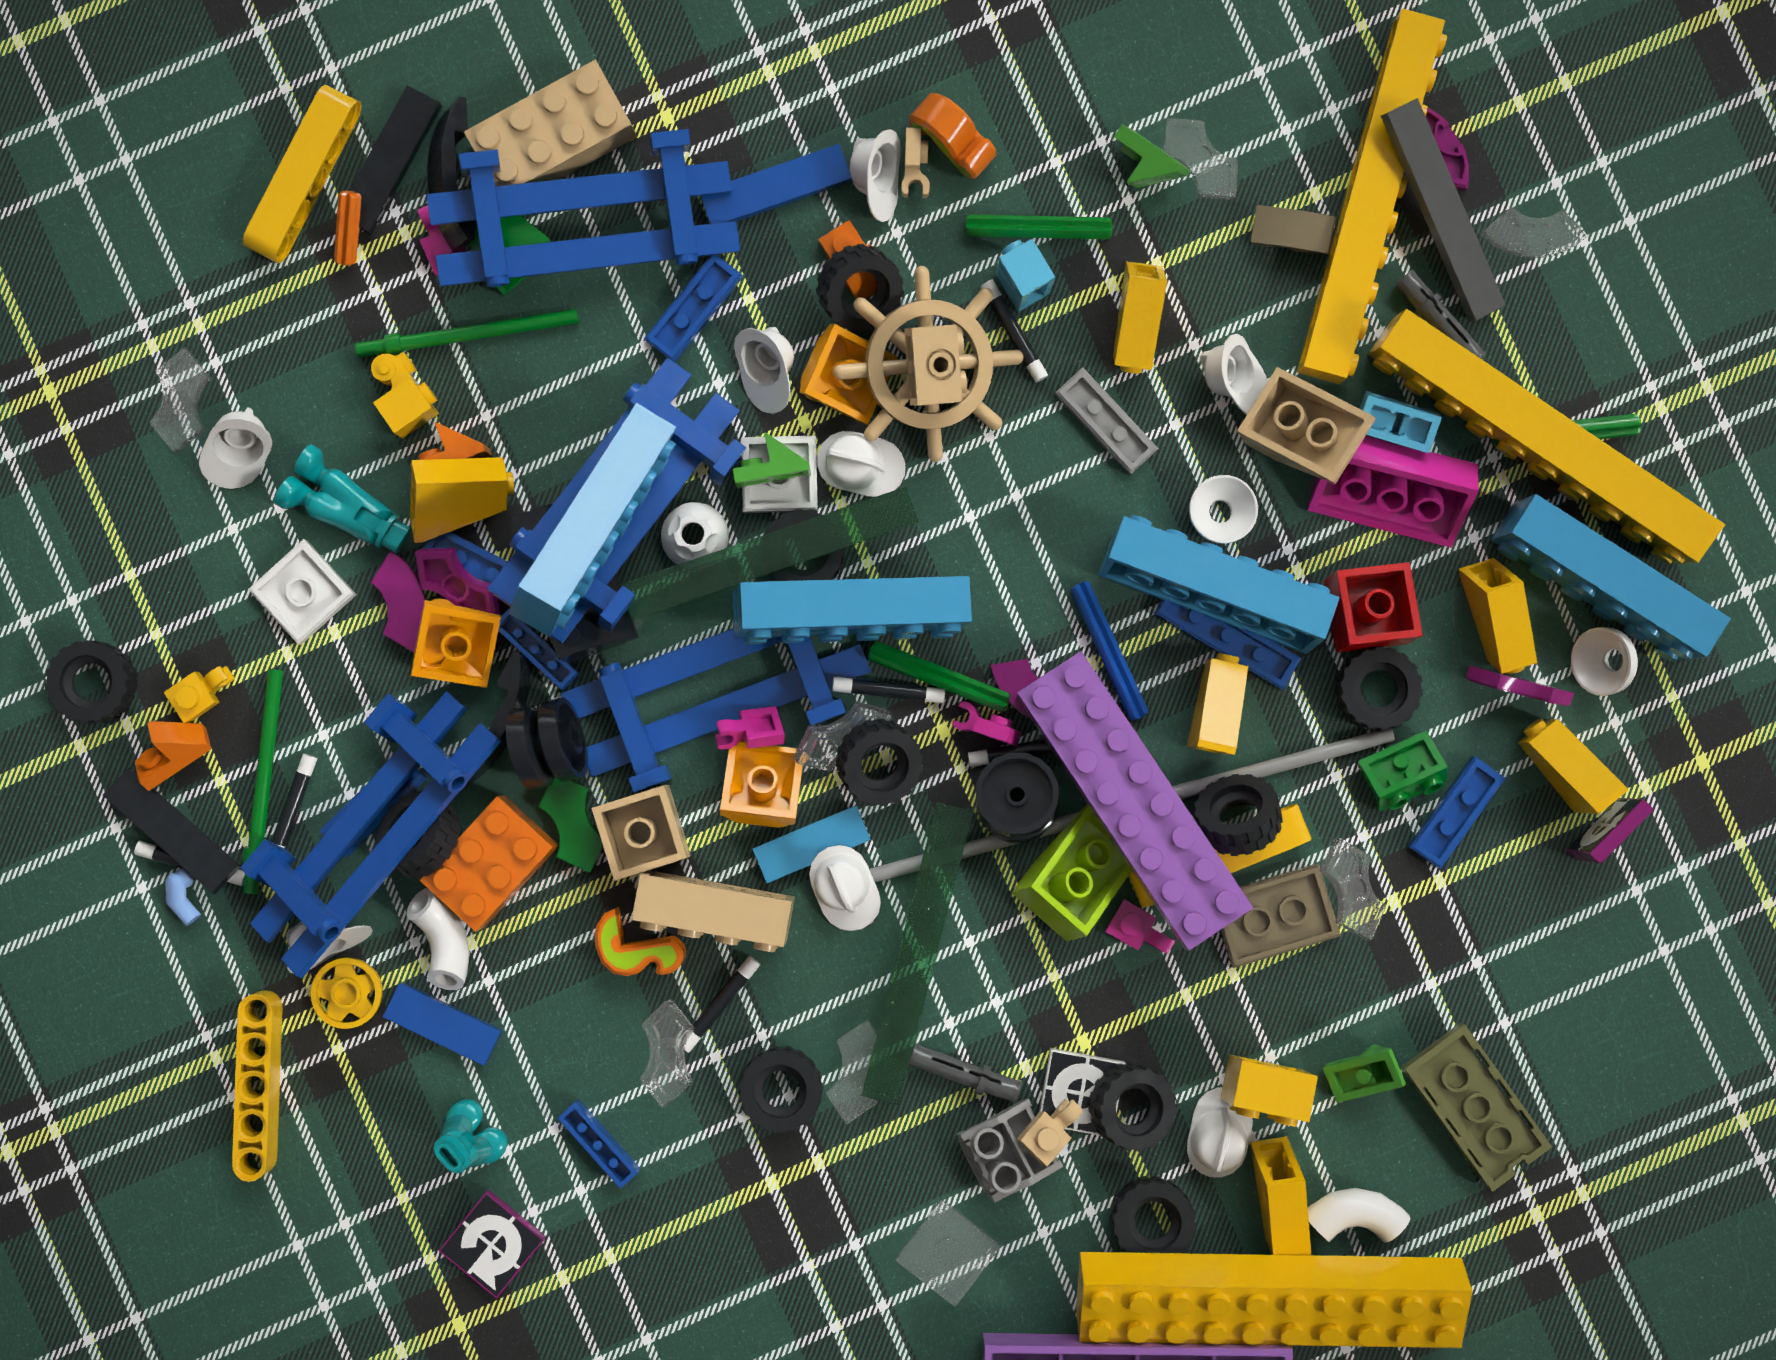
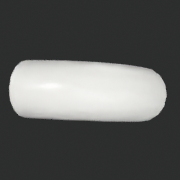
M425 888L418 892L411 900L406 915L409 920L424 932L429 942L431 962L427 974L428 981L445 990H459L465 983L470 955L466 930L460 918L428 888Z
M1359 1188L1330 1192L1308 1207L1309 1223L1328 1242L1346 1228L1359 1226L1369 1229L1382 1242L1386 1243L1400 1235L1410 1220V1215L1402 1207L1383 1194Z

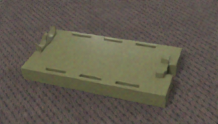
M1457 1024L1401 1066L1488 1190L1495 1191L1515 1176L1516 1173L1513 1167L1519 1162L1523 1161L1529 1165L1552 1148L1465 1024ZM1473 1050H1476V1052L1479 1054L1485 1065L1481 1063V1061L1476 1056ZM1495 1081H1498V1083L1501 1085V1087L1507 1094L1506 1096L1503 1094V1092L1498 1087ZM1516 1111H1519V1112H1520V1114L1523 1116V1118L1525 1119V1121L1528 1123V1126L1525 1125V1123L1523 1122V1120L1520 1118V1116L1518 1115V1113H1517ZM1445 1119H1447V1120L1449 1121V1123H1450L1451 1126L1454 1128V1130L1456 1131V1133L1453 1131V1129L1450 1127V1125L1448 1124V1122H1447Z

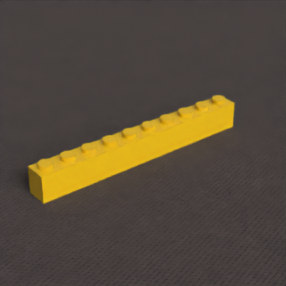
M1402 8L1393 21L1331 245L1330 255L1328 256L1298 365L1297 373L1341 384L1347 379L1348 375L1353 376L1355 373L1359 355L1355 354L1354 351L1357 341L1364 339L1369 324V319L1364 318L1367 304H1373L1379 287V283L1374 282L1376 271L1383 268L1388 255V248L1384 247L1387 233L1392 234L1398 218V212L1393 211L1396 198H1402L1408 182L1407 176H1403L1404 169L1381 116L1418 98L1426 116L1428 106L1423 105L1425 93L1431 92L1436 80L1437 70L1432 69L1435 56H1441L1447 40V35L1442 34L1445 23L1443 19Z

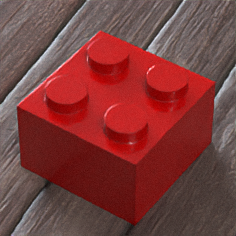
M1410 562L1337 570L1323 580L1324 586L1330 589V594L1340 597L1331 622L1336 653L1405 645L1423 636Z

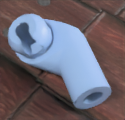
M180 868L175 874L171 872L165 880L166 903L182 923L188 926L201 916V913L186 897V888L192 885L194 878L186 869Z

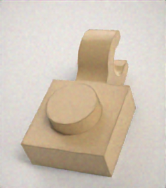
M906 128L905 176L901 188L904 198H908V188L913 183H918L922 186L923 198H927L930 191L929 180L920 171V163H928V141L921 140V128Z
M1064 1099L1051 1116L1045 1111H1040L1016 1140L1042 1166L1048 1167L1071 1139L1064 1129L1082 1114L1083 1109L1074 1100L1069 1102L1067 1099Z

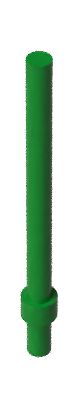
M572 309L401 336L400 333L384 335V339L356 343L355 348L358 358L381 354L395 356L407 350L579 324L580 321L578 310Z
M268 669L248 847H244L242 863L246 862L265 838L284 673L282 670ZM245 874L243 893L258 894L259 882Z

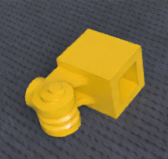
M405 352L395 356L381 354L373 360L371 371L377 380L387 386H392V388L373 403L394 434L403 439L439 414L433 405L438 400L425 382L420 385L416 382L412 373L417 369Z

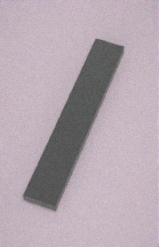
M1418 98L1382 115L1383 123L1468 321H1477L1505 306L1506 304Z

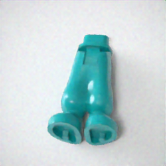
M313 444L307 446L296 461L294 472L320 486L321 491L316 492L296 477L289 476L281 484L274 498V504L282 509L301 505L305 507L307 514L311 518L345 531L362 541L374 544L378 549L384 546L395 554L401 549L412 528L399 521V515L363 490L344 472L338 469H327L324 466L323 452Z
M460 1100L449 1109L441 1135L434 1143L433 1149L436 1157L447 1170L453 1173H462L470 1167H477L481 1164H492L502 1157L508 1146V1138L505 1132L496 1127H488L481 1130L475 1136L473 1135V1132L479 1127L483 1119V1110L475 1100Z

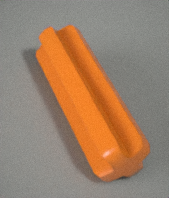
M345 190L338 194L334 261L341 265H353L357 261L361 195L355 191Z

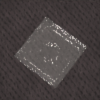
M941 1198L895 1257V1261L956 1307L999 1251L1001 1244Z

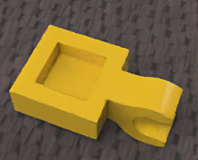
M218 666L206 674L204 678L200 672L191 673L166 690L164 694L183 723H191L220 703L214 693L235 680V677L227 666L224 668Z

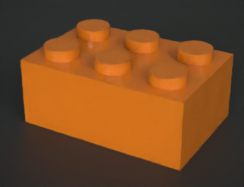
M497 796L457 839V846L454 847L450 858L442 864L443 866L433 871L431 875L423 876L419 881L471 929L477 932L487 926L560 845L507 796Z

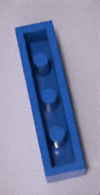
M508 609L501 616L498 631L561 690H565L580 673L570 663L558 660L555 649L530 625L509 614L510 609Z
M579 1099L558 1117V1120L620 1189L641 1169Z

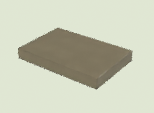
M1318 863L1239 886L1253 906V909L1220 930L1232 968L1341 936Z

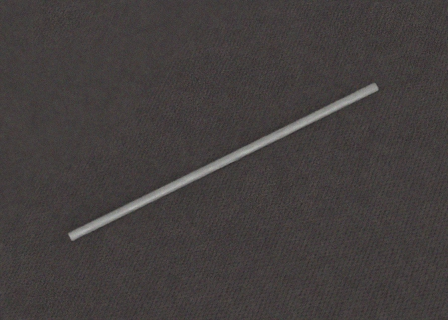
M1392 728L1377 730L1172 787L1180 799L1199 795L1201 791L1206 789L1207 785L1218 781L1219 778L1224 776L1252 774L1254 777L1262 778L1394 742L1395 737ZM1079 812L1054 818L1051 827L1039 838L1062 832ZM991 835L873 867L869 870L874 882H879L1019 843H1008Z

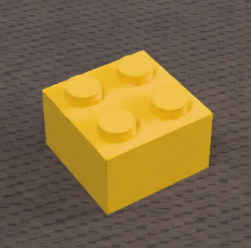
M1229 1054L1220 1099L1230 1104L1229 1110L1235 1111L1238 1115L1259 1119L1260 1112L1267 1113L1266 1117L1273 1119L1276 1123L1297 1127L1298 1120L1310 1122L1318 1076L1302 1069Z

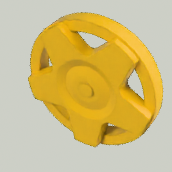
M345 957L327 963L318 971L311 985L310 996L316 1014L325 1023L336 1028L350 1029L368 1022L377 1013L382 1002L383 987L380 976L371 965L357 958ZM353 965L363 969L366 974L358 975ZM335 967L334 978L322 980L324 975L331 968ZM375 989V999L372 1005L368 994ZM319 997L329 1001L327 1013L321 1006ZM349 1013L360 1018L352 1022H343V1019Z

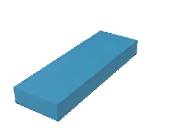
M857 805L757 846L753 848V852L766 883H769L810 866L818 853L827 847L842 845L853 848L871 839Z

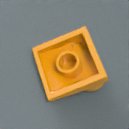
M829 324L817 340L802 374L800 393L804 394L811 401L820 402L868 425L877 402L870 392L866 378L838 380L833 376V368L839 364L865 362L869 341L836 324ZM885 350L883 361L897 360L898 356ZM884 376L887 383L889 376Z
M446 599L424 600L411 676L487 688L501 615L455 606Z
M739 742L736 746L730 748L720 815L736 823L777 828L795 824L805 749L773 745L747 749L745 742Z

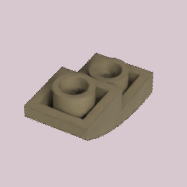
M1257 205L1251 243L1260 246L1289 248L1295 252L1330 255L1336 217L1295 209Z

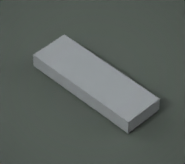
M1083 367L1055 392L1058 399L1129 475L1159 449Z

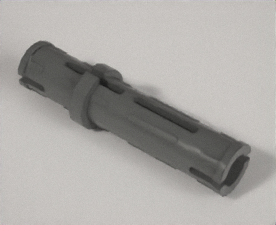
M1414 269L1409 271L1394 285L1416 309L1414 313L1418 317L1422 316L1430 325L1480 359L1486 354L1485 350L1475 342L1441 303L1440 299L1442 297L1438 292L1434 294L1415 273Z
M915 1043L908 1063L909 1067H915L975 1089L974 1093L982 1095L984 1092L1009 1101L1012 1104L1016 1103L1022 1086L1021 1080H1015L993 1072L988 1065L984 1064L983 1067H979L953 1056L926 1048L918 1043Z

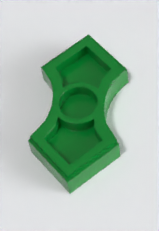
M555 778L553 785L548 786L539 808L546 811L552 817L558 828L560 846L556 857L592 873L604 847L599 831L591 823L587 811L590 789L572 780L561 782Z

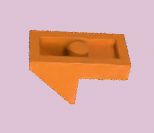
M850 220L818 239L829 260L832 258V254L836 251L840 252L843 250V247L849 245L851 247L857 246V244L865 245ZM857 272L845 283L855 300L857 298L868 299L875 294L877 289L876 278L869 272Z
M435 423L445 450L440 452L439 448L431 449L419 454L418 458L419 460L488 458L492 456V453L483 443L439 423Z
M148 722L151 742L155 747L145 750L135 760L139 783L150 791L210 751L212 748L206 727L202 723Z

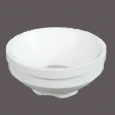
M1230 475L1211 477L1201 483L1191 497L1189 504L1190 520L1195 530L1209 541L1224 544L1235 542L1247 535L1256 523L1258 516L1256 496L1247 483L1237 477ZM1222 501L1230 507L1231 515L1226 522L1219 523L1211 518L1209 509L1212 503Z
M690 502L675 508L667 516L661 530V541L667 556L675 564L689 570H701L714 565L722 558L729 543V531L723 516L716 509L704 503ZM689 523H697L704 529V537L696 545L687 544L682 538V531Z
M1609 627L1589 629L1577 639L1571 653L1573 674L1580 686L1589 693L1600 696L1618 693L1626 689L1636 675L1638 666L1636 649L1628 636L1617 629ZM1613 649L1618 650L1623 657V664L1618 671L1613 670L1608 662L1609 654Z

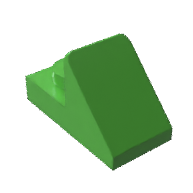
M1123 124L1114 136L1124 144L1120 150L1133 160L1139 162L1127 181L1128 185L1135 188L1186 177L1190 172L1189 168L1135 130Z
M766 432L764 433L770 462L763 463L762 458H751L740 461L741 467L733 468L737 488L811 475L808 461Z
M1375 1044L1368 1047L1361 1055L1333 1061L1323 1067L1337 1103L1401 1088L1406 1085L1392 1049Z

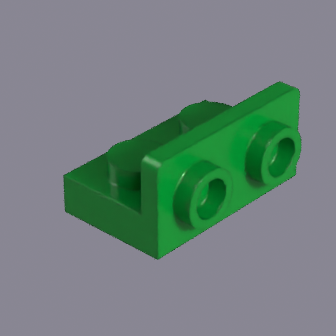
M1426 730L1358 761V768L1376 798L1375 806L1379 812L1388 808L1390 810L1399 809L1406 805L1410 798L1424 793V795L1432 794L1441 789L1447 781L1448 766Z

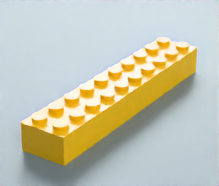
M1408 309L1392 318L1367 354L1375 359L1372 364L1378 370L1389 376L1393 372L1406 380L1403 385L1409 391L1421 397L1424 393L1436 401L1434 406L1440 412L1452 418L1456 414L1467 422L1465 428L1474 435L1483 439L1487 435L1491 439L1499 440L1496 449L1502 454L1514 460L1518 456L1529 464L1527 470L1533 475L1545 481L1549 477L1560 485L1558 488L1560 493L1577 502L1580 498L1591 506L1589 509L1591 514L1607 523L1611 519L1622 527L1620 530L1622 535L1638 544L1642 540L1653 548L1651 554L1666 564L1670 565L1672 562L1680 565L1683 563H1699L1726 525Z
M1080 1252L1076 1314L1079 1342L1462 1348L1472 1288L1462 1258Z

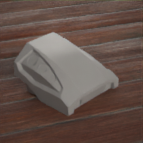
M1027 1098L1013 1104L984 1122L957 1133L961 1149L975 1177L989 1199L994 1203L1035 1184L1063 1167L1057 1157L1054 1158L1048 1167L1042 1166L1016 1140L1035 1118L1031 1108L1032 1104Z

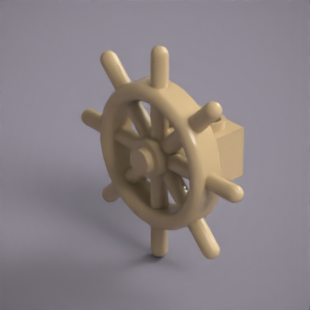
M918 266L914 271L916 301L898 307L887 316H884L865 298H857L854 301L853 307L855 311L873 325L875 330L867 345L865 362L836 365L833 368V376L838 380L866 378L872 396L882 408L865 429L864 437L866 440L875 441L891 421L895 419L908 426L926 429L928 457L931 461L938 462L943 457L941 428L956 424L971 413L990 429L998 430L1001 428L1002 419L985 405L982 400L989 389L993 367L1018 365L1023 361V354L1019 350L992 352L988 337L976 320L993 299L991 289H981L965 309L949 302L931 300L929 270L925 266ZM933 316L944 318L953 324L933 326ZM918 317L917 328H904V332L899 329L907 321ZM963 334H965L970 342L973 353L964 354ZM890 340L905 353L907 359L883 361L888 341ZM974 368L973 378L967 389L966 373L960 369ZM908 374L907 380L893 395L886 384L884 376ZM910 400V405H924L925 413L913 411L905 407V404ZM957 402L943 411L939 409V404Z

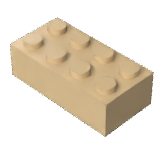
M596 59L464 131L475 152L498 149L501 172L493 173L495 187L560 180L637 138L630 120Z
M648 870L639 876L631 920L641 921L640 928L662 932L663 928H667V926L679 928L678 935L700 938L701 935L707 933L716 935L715 941L719 943L738 945V942L741 940L754 942V949L776 952L778 946L784 947L787 942L795 896Z

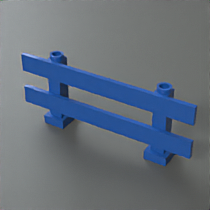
M689 129L654 132L650 134L649 138L651 155H659L660 169L495 187L493 173L501 172L498 149L459 153L462 176L470 175L472 189L426 194L431 226L477 221L481 250L435 255L440 287L486 282L487 287H500L509 285V279L674 259L676 265H688L697 263V257L740 252L736 221L694 226L690 197L732 192L728 161L685 166L684 152H688L691 145ZM666 200L670 229L504 247L500 218Z
M668 357L646 385L642 384L641 386L635 382L623 398V401L629 405L627 410L535 528L531 531L522 527L509 543V546L515 550V553L487 588L494 596L508 606H512L519 584L636 403L676 426L671 440L677 444L669 456L667 465L659 478H655L640 508H636L629 526L622 537H618L606 563L602 568L599 567L589 590L583 598L580 597L574 608L575 611L565 628L561 629L557 626L551 637L561 644L564 643L590 607L600 614L597 624L609 632L614 628L632 604L635 594L623 585L616 592L607 586L701 462L711 468L708 478L721 486L745 452L746 447L733 439L729 446L719 440L740 410L717 393L714 394L694 421L671 405V402L691 378V374Z
M730 629L622 670L619 662L605 666L598 670L600 679L560 694L562 698L565 697L572 704L579 719L611 707L620 735L587 747L588 769L591 777L632 763L636 776L628 779L634 793L673 779L668 765L659 767L655 753L716 731L717 721L724 719L739 720V711L774 706L777 708L808 696L813 709L805 712L811 726L846 714L842 699L834 700L829 688L832 687L834 676L854 679L871 672L861 644L818 659L810 637L804 638V642L788 643L797 668L647 725L643 724L634 698L782 642L781 637L767 639L765 644L747 645L744 644V638L734 639V631Z
M446 691L418 725L413 722L418 714L411 707L388 693L364 723L371 730L392 743L396 741L400 745L399 748L294 871L290 867L296 858L287 849L267 839L262 841L240 867L248 877L271 887L275 892L274 896L250 923L266 942L271 943L294 914L307 927L281 958L296 977L300 979L304 977L501 743V740L485 725L479 723L450 758L438 744L467 709L449 692ZM421 765L433 779L328 904L325 905L314 893L315 889Z

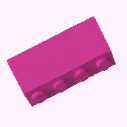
M1366 435L1336 484L1315 477L1308 503V511L1452 548L1479 491L1478 464L1434 452H1422Z

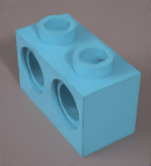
M1033 239L1025 243L1017 240L1001 251L1003 256L999 257L995 275L1017 312L1022 311L1050 294L1056 277Z
M1365 391L1359 408L1376 418L1366 435L1430 453L1442 419L1438 412L1369 391Z

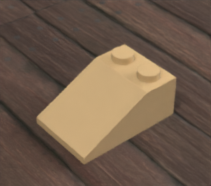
M1277 367L1237 432L1247 446L1280 463L1336 484L1376 418Z

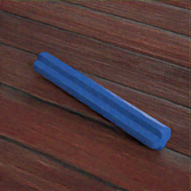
M1084 581L1073 586L1071 594L1128 718L1133 721L1148 714L1147 706L1091 584L1088 581Z

